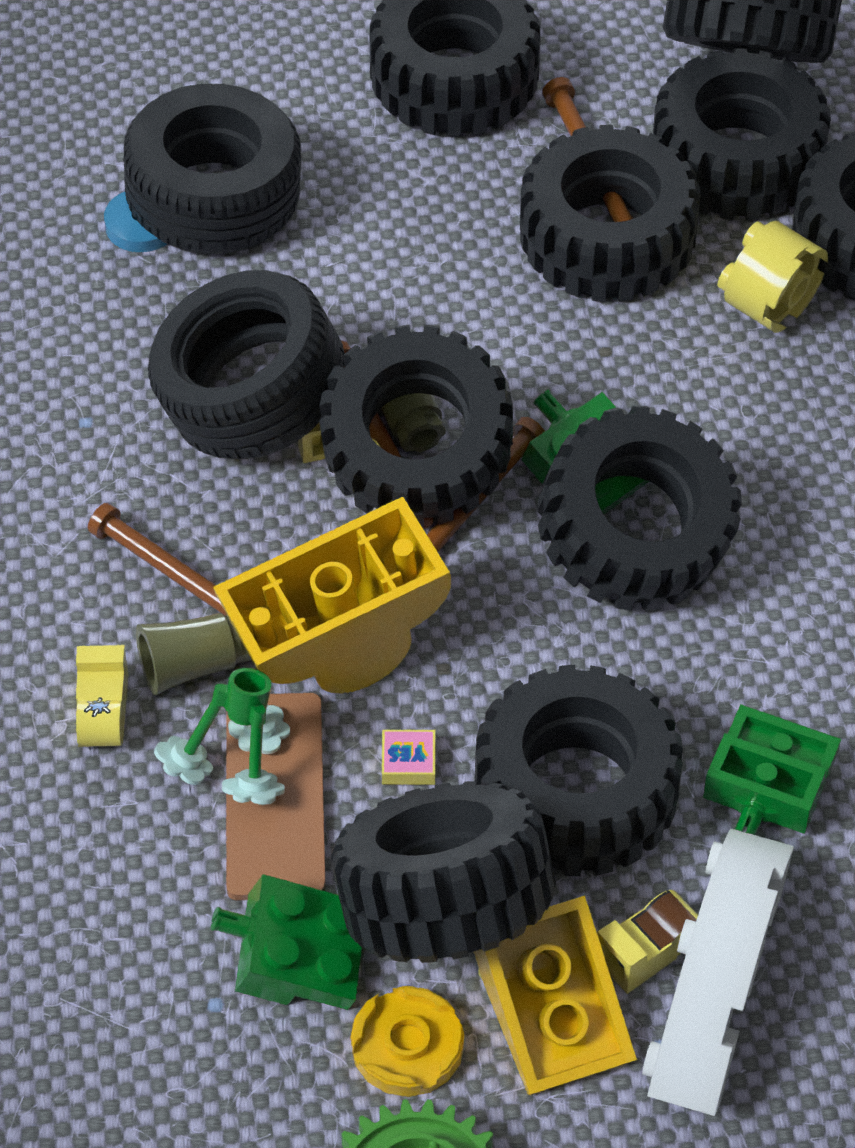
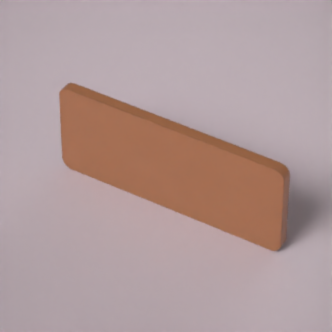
M315 693L270 694L268 705H275L282 709L284 713L283 722L290 726V734L287 738L281 739V746L277 752L262 754L261 769L277 776V782L285 786L284 794L276 796V800L273 803L266 805L256 804L252 801L245 803L236 802L233 800V795L226 794V887L228 896L233 900H248L249 892L262 874L325 891L321 698ZM227 711L226 779L235 778V774L242 770L249 769L250 751L240 749L238 745L239 739L230 735L228 730L230 719Z

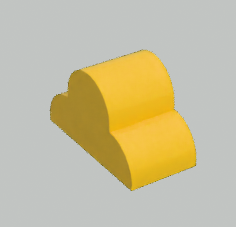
M401 497L224 581L213 588L255 666L259 671L266 674L272 683H295L314 676L318 685L327 692L349 693L378 682L403 661L411 646L410 629L428 619L443 604L451 588V575L404 497Z

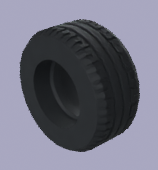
M201 83L184 86L164 93L147 104L131 121L124 140L123 158L126 201L129 204L132 215L138 220L140 225L162 242L181 250L201 254H226L246 250L264 242L278 232L292 217L293 212H295L300 196V137L295 125L287 115L263 95L243 87L227 84ZM203 163H221L239 169L225 173L209 174L192 171L187 168Z

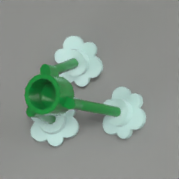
M241 668L230 674L227 685L216 684L212 701L190 739L171 736L167 742H160L156 745L154 754L158 760L164 763V771L173 777L180 776L183 781L190 785H199L203 781L204 776L211 774L213 765L206 760L207 751L200 744L220 709L224 707L230 719L228 724L230 735L239 739V748L243 751H250L249 769L235 774V778L224 780L222 782V791L233 795V800L236 802L245 803L252 801L261 805L271 804L276 800V796L284 794L285 786L277 782V776L261 769L262 754L277 752L281 746V739L287 738L290 734V726L283 722L284 713L282 709L275 705H268L272 687L269 677L256 669Z

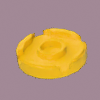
M402 986L393 988L392 993L384 994L381 997L377 994L364 1004L354 1019L351 1032V1049L355 1066L368 1083L388 1094L411 1097L431 1093L450 1080L461 1064L465 1035L462 1023L460 1024V1020L455 1015V1009L448 1000L429 989Z

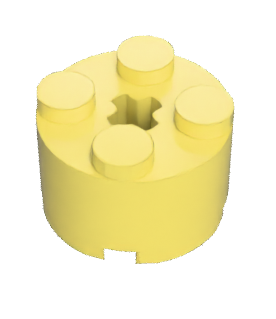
M757 221L746 232L742 242L744 249L736 262L730 263L722 271L717 286L725 291L724 297L728 304L774 333H779L787 328L780 322L788 314L797 318L812 300L824 276V273L817 269L819 260L821 258L828 262V253L779 221H772L766 225Z

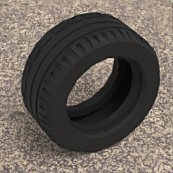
M246 270L228 274L204 284L187 295L171 310L159 327L149 354L148 377L152 391L188 444L194 446L198 451L219 458L251 459L272 454L292 445L307 435L319 423L321 419L320 401L322 392L329 390L327 378L334 366L345 368V352L342 342L326 312L306 284L299 282L294 277L277 272ZM285 342V345L272 362L249 379L227 387L209 388L210 383L224 365L242 352L265 343Z

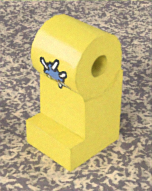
M125 645L77 646L76 733L78 747L122 746L128 688Z

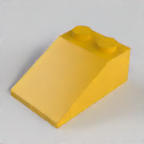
M585 895L549 906L542 918L534 926L527 925L525 932L513 940L507 938L499 942V947L485 952L482 949L474 951L485 989L528 1095L637 1060Z

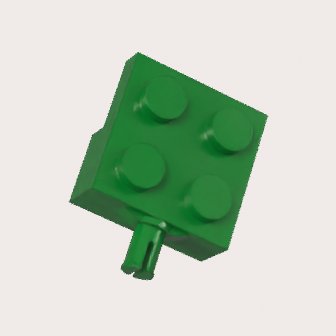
M550 390L544 391V394L541 393L534 400L533 404L550 421L551 425L548 430L529 442L521 459L522 462L543 484L561 445L568 435L575 434L579 425L590 417L600 420L604 411L616 408V406L601 392L581 407L566 411L551 394ZM617 476L596 484V499L602 513L605 514L649 483V481L632 476Z
M740 704L728 734L724 733L706 774L703 798L735 809L741 813L734 830L756 835L761 821L805 834L839 752L841 739Z
M262 874L248 894L245 915L224 910L220 907L215 909L210 929L242 938L235 992L288 1005L297 996L348 1010L356 1001L362 947L355 942L346 928L339 895Z

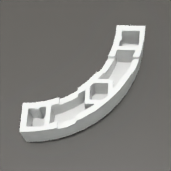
M731 828L723 844L713 842L705 871L706 874L711 875L697 920L686 919L681 932L677 952L686 954L662 1041L661 1044L651 1041L646 1054L642 1075L652 1077L647 1094L648 1097L715 1116L722 1100L740 1032L739 1030L729 1028L734 1009L743 1011L747 997L750 996L766 941L768 926L772 924L782 896L794 846Z

